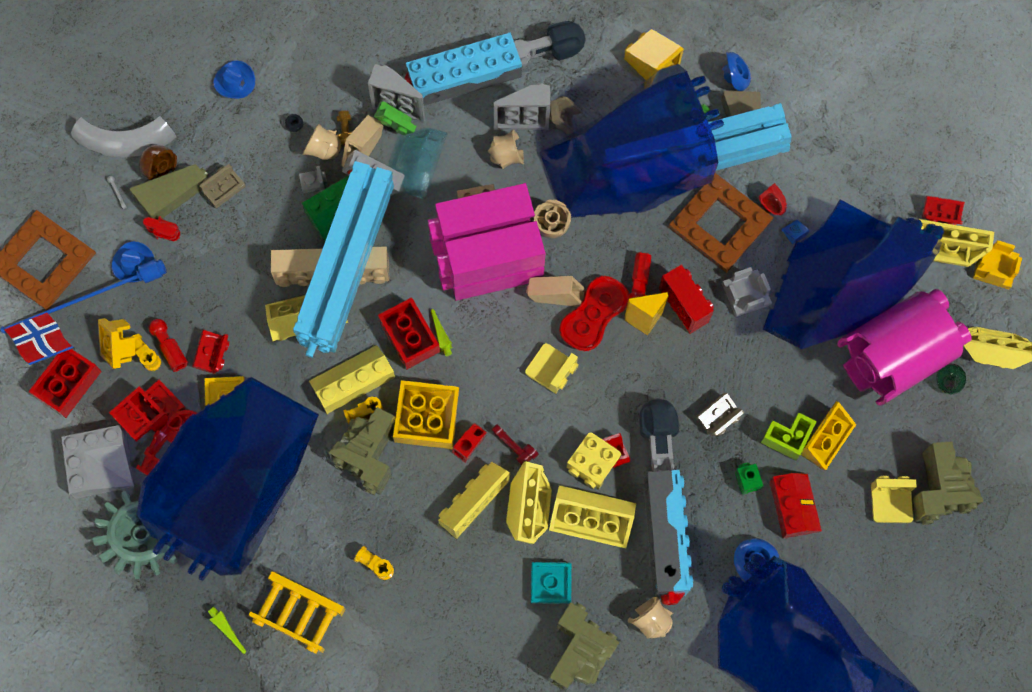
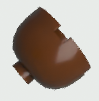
M163 145L148 147L143 151L139 160L140 170L149 180L167 175L170 170L174 172L177 165L176 154Z

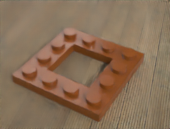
M715 173L669 224V228L727 273L772 222L774 217ZM717 200L746 221L725 246L696 224Z
M36 210L0 251V277L47 311L96 252ZM40 237L67 255L44 283L17 265Z

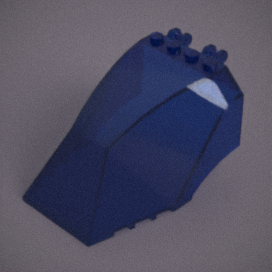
M679 64L660 69L603 116L540 152L556 199L566 205V208L571 213V218L598 214L599 216H604V214L641 213L657 208L660 204L687 191L712 183L719 163L712 130L723 127L724 122L722 119L713 121L710 124L707 121L717 117L720 112L718 109H714L704 114L698 97L709 94L711 90L709 86L701 87L696 91L694 87L706 82L704 76L691 80L688 72Z
M839 199L829 217L816 231L801 242L796 241L787 259V262H789L787 272L781 276V279H783L781 289L775 293V297H777L774 308L769 310L762 330L800 349L851 333L893 307L914 287L938 255L942 245L940 239L944 229L942 226L928 224L922 230L923 223L921 220L909 217L906 220L898 217L894 224H889Z
M253 377L234 387V390L227 395L223 394L220 396V399L213 404L206 405L205 409L196 415L192 414L180 427L179 432L164 455L141 484L136 515L150 535L159 540L152 552L157 555L166 544L170 548L165 552L164 560L169 561L175 551L194 560L187 571L191 575L200 564L203 565L204 569L198 577L201 581H204L210 570L220 576L242 574L255 556L296 477L319 414Z
M754 555L751 562L747 561L744 565L745 571L752 575L747 581L743 582L740 577L733 575L729 578L728 583L726 582L722 585V592L728 594L729 597L718 622V668L742 680L756 692H920L866 634L845 606L821 583L810 576L805 569L776 556L766 561L764 557Z

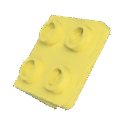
M545 343L525 370V374L556 394L559 389L562 390L567 384L569 374H573L578 368V356L571 353L568 357Z
M588 433L567 462L566 468L569 469L568 472L576 478L579 476L585 480L584 483L588 487L599 490L604 479L620 458L621 453L595 434Z
M879 476L878 479L871 483L873 521L876 523H911L913 521L911 491L916 488V479H909L908 476L897 477V479H890L889 476Z

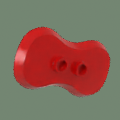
M599 276L592 280L587 287L584 300L580 306L567 314L561 321L559 331L563 340L580 351H590L596 348L603 339L604 331L609 321L627 308L629 301V291L621 282L609 276Z

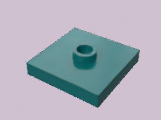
M532 562L531 603L570 604L572 563Z

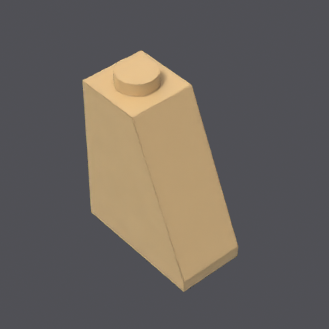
M367 115L348 136L345 142L341 166L344 167L348 155L354 150L367 156L371 154L382 135L384 124L381 121Z
M573 276L530 278L529 285H527L528 296L538 303L579 307L584 300L586 289Z

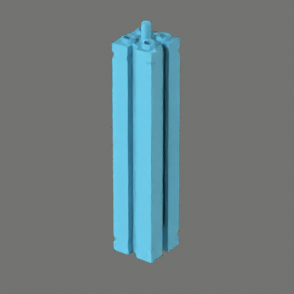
M779 103L773 107H764L617 146V148L606 149V156L603 157L606 171L596 173L598 181L609 178L611 191H615L618 197L625 193L637 192L777 155L780 152L790 151L792 136L788 124H786L782 104Z
M357 161L353 164V170L349 175L300 309L298 321L293 329L299 344L308 348L305 354L308 357L313 358L317 346H319L318 350L324 353H329V351L336 352L337 343L342 335L390 200V194L394 188L392 171L378 167L376 169L370 168V165Z

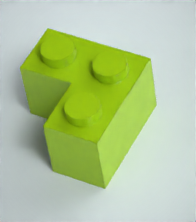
M798 413L794 418L790 429L772 421L761 443L797 460L817 421L801 413Z

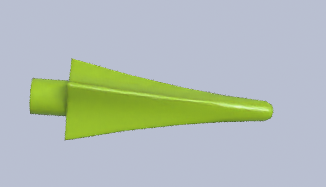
M431 309L430 312L434 321L440 352L443 351L445 356H450L452 354L451 349L453 348L452 342L444 331L435 310Z
M215 607L211 608L208 611L212 617L210 621L236 645L241 653L245 654V648L233 632L223 611L218 612Z

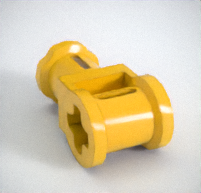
M140 334L131 336L135 339V353L145 368L149 371L159 369L161 359L156 352L143 342Z
M369 397L364 402L357 404L358 407L348 411L343 410L348 424L351 419L356 417L370 419L375 411L371 408L373 404H375L376 408L378 407L383 410L381 401L377 397Z
M363 546L356 554L354 561L367 566L380 579L388 580L393 576L394 568L391 563L372 554L367 550V547ZM386 567L388 571L381 573L380 568Z

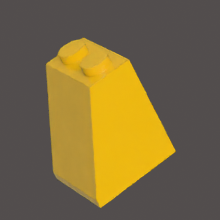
M651 29L647 33H642L634 44L631 43L626 47L624 60L655 88L680 66L684 48Z

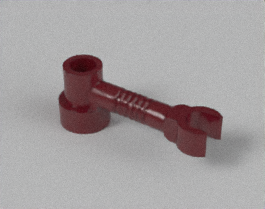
M498 424L492 428V431L518 455L516 460L521 465L524 462H529L531 459L534 460L539 455L530 444H527L522 449Z

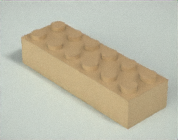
M372 247L360 284H365L366 282L382 284L385 281H389L387 247ZM322 249L271 250V273L276 285L281 287H288L290 284L308 286Z

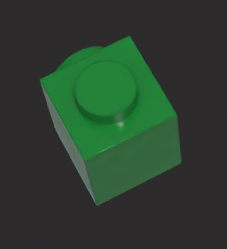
M750 462L739 465V468L735 471V476L741 494L744 495L761 490L763 483L757 464L750 465Z

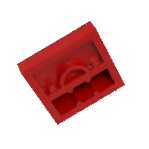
M158 380L146 391L140 386L137 387L109 413L137 442L151 429L155 433L157 430L160 431L173 414L186 409V407Z

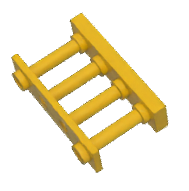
M272 571L268 579L272 582L271 586L273 587L258 615L250 611L249 616L253 618L252 622L261 627L265 624L307 645L306 649L315 654L318 651L323 653L325 649L319 646L332 618L336 617L337 614L343 615L345 611L344 606ZM285 588L290 591V597L275 624L265 619L279 591ZM303 597L308 600V606L295 631L291 632L283 628L297 599ZM320 605L326 608V614L312 641L301 637L315 608H318Z

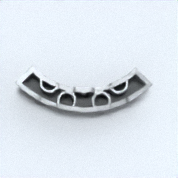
M160 116L143 127L128 131L104 130L91 125L80 117L71 131L72 138L86 149L99 152L104 156L121 158L141 156L148 147L152 145L165 146L176 138L173 130Z

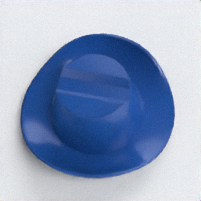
M727 52L728 64L722 68L724 71L723 77L729 84H733L736 90L744 91L751 82L750 70L741 56L734 52Z
M231 61L216 73L213 82L214 88L226 98H244L255 87L254 72L243 61Z
M135 241L125 243L113 257V274L120 280L137 275L136 271L139 270L138 266L154 260V255L143 243ZM138 278L129 283L139 282L140 280Z
M751 538L744 540L736 548L734 565L743 580L752 584H761L769 581L777 573L780 557L775 547L767 541Z

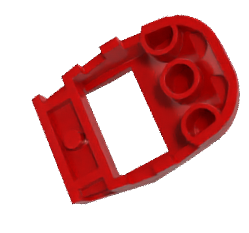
M192 410L176 412L166 421L167 424L160 431L157 430L153 436V441L144 452L146 457L141 466L137 465L136 467L141 473L175 495L199 473L216 440L215 429L212 423ZM166 441H169L197 460L186 476L155 457Z

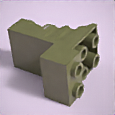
M377 407L369 420L360 417L351 419L348 430L343 434L341 442L337 441L329 452L331 461L334 463L333 466L342 471L344 469L351 471V475L360 479L362 486L365 487L364 490L371 495H375V493L381 495L392 475L389 466L378 461L394 432L395 416Z
M953 441L932 443L922 452L929 491H921L912 498L915 523L922 522V525H930L934 521L939 520V517L950 515L953 511H959V514L972 512L971 510L977 509V506L983 503L978 487H975L974 478L971 476V462L965 457H955Z
M577 602L569 604L558 622L557 629L573 639L548 680L565 692L574 680L585 685L595 684L605 661L610 659L619 644L614 634L608 631L606 633L599 630L600 626L591 620L586 622L585 619L588 615L585 611L586 608Z

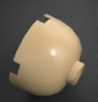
M547 200L545 203L539 204L534 212V221H537L540 235L546 238L555 239L561 237L570 226L571 213L566 208V205L558 200Z

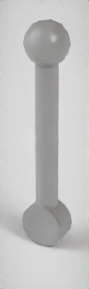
M109 176L107 181L111 183L122 208L126 209L127 207L114 183V177Z

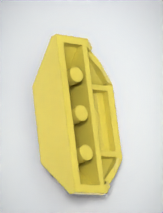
M918 219L915 238L930 261L969 267L992 250L994 232Z
M981 327L968 328L972 339L964 347L975 362L1015 369L1032 361V342L1013 333Z
M530 462L522 464L510 484L506 523L516 541L534 544L548 529L552 490L543 472V466Z

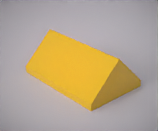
M668 293L629 299L624 317L625 321L648 336L663 313Z
M836 401L801 453L803 457L825 471L856 426V423L840 402Z

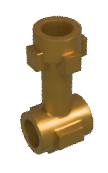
M346 110L339 111L337 121L341 122L342 133H338L337 136L343 146L348 136L352 133V131L349 132L348 126L351 115Z

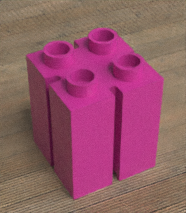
M526 183L435 204L437 218L427 220L430 231L429 238L433 254L437 256L438 273L443 291L453 289L456 301L529 284L530 278L544 277L546 253L537 221L530 222V217H535Z

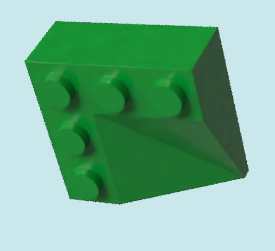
M349 176L302 202L304 212L324 242L328 236Z

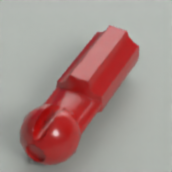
M636 253L632 276L633 286L629 299L646 296L645 290L646 284H648L652 256L648 253Z
M154 319L149 324V332L159 340L160 350L172 371L178 372L188 365V361L175 339L169 337L166 322L161 319Z

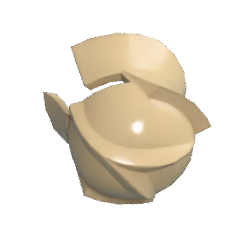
M318 124L302 155L316 156L322 160L335 158L341 149L340 139L336 135L337 131L326 130Z
M514 129L504 136H494V140L488 149L491 162L500 165L503 169L511 164H524L523 150H517L515 140L519 136Z
M653 597L635 609L640 615L635 619L628 618V622L638 627L647 639L665 637L666 633L670 631L672 627L671 615L673 612L661 605L659 597Z

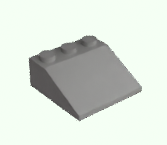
M375 64L368 81L372 109L377 110L380 102L384 101L411 117L412 120L424 123L423 95L390 67Z

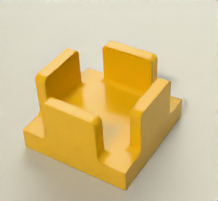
M997 240L993 244L992 250L977 261L973 279L1009 290L1012 287L1013 279L1019 273L1022 261L1019 253L1012 252L1015 245Z
M106 318L98 319L100 356L113 369L120 368L121 363L131 362V356H135V339L133 337L123 338V330L130 329V324L125 319L108 321Z

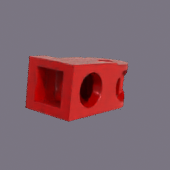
M474 423L454 445L452 453L466 463L485 438L487 432Z

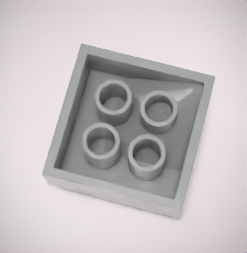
M543 83L530 85L494 102V130L549 129L550 85Z
M121 425L61 437L68 490L72 497L77 499L134 487L126 430Z

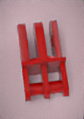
M159 216L158 220L146 217L143 220L147 231L153 233L157 240L162 238L169 241H177L180 238L181 233L177 224L163 220L161 216Z

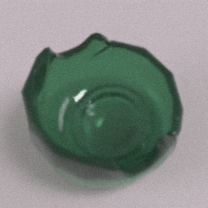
M950 363L938 370L937 386L945 394L954 395L960 393L966 385V373L959 365Z

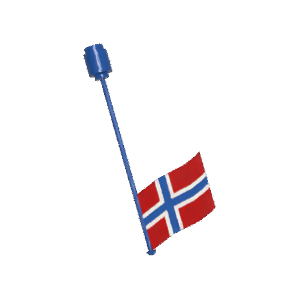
M154 259L139 265V270L136 271L137 275L7 327L2 326L0 330L11 337L20 356L29 365L74 348L64 338L58 324L49 315L50 313L138 278L145 283L161 278L163 274L167 273L165 265L161 259Z

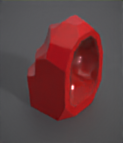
M775 183L758 197L761 204L772 214L783 215L786 212V198L782 194V190Z

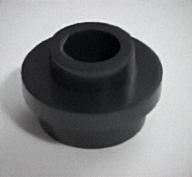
M297 114L289 115L285 120L287 130L290 132L300 131L303 127V119ZM293 122H297V123H298V124L295 125V126H292V125H291Z

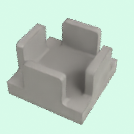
M750 267L735 272L732 278L722 282L735 317L772 304L769 297L771 288L765 274H759L758 269L752 271Z

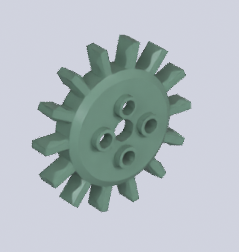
M142 488L140 501L131 502L130 495L123 491L122 501L125 505L120 509H117L109 502L105 503L106 510L113 516L110 521L99 518L95 519L96 527L107 529V535L93 537V543L95 546L110 545V548L99 557L102 563L115 555L119 558L114 567L115 574L119 575L128 563L134 565V577L139 579L141 566L150 564L153 573L157 576L160 574L157 560L165 557L172 564L177 562L175 555L169 551L171 545L186 547L187 543L186 539L175 537L174 531L187 529L188 526L186 520L172 522L171 517L181 511L178 503L168 510L162 508V505L166 502V493L161 492L153 503L147 501V489ZM138 521H143L142 525H136ZM140 530L147 532L146 537L143 539L135 537L136 533ZM154 531L160 532L157 536H153L152 533ZM126 536L131 537L129 541H124ZM142 547H147L145 552L140 551Z

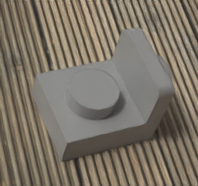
M316 166V171L299 174L303 193L325 189L324 182H327L325 171L321 172L320 166Z

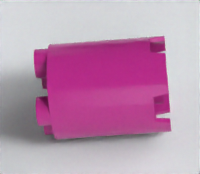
M934 289L929 293L917 291L838 341L840 348L848 345L851 358L843 364L848 376L860 392L872 388L882 396L875 401L877 405L882 406L959 358L963 353V346L971 341L972 337L968 328L962 322L957 321L955 323L947 312L949 302L941 290Z

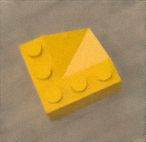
M401 380L393 434L394 443L453 449L459 387Z

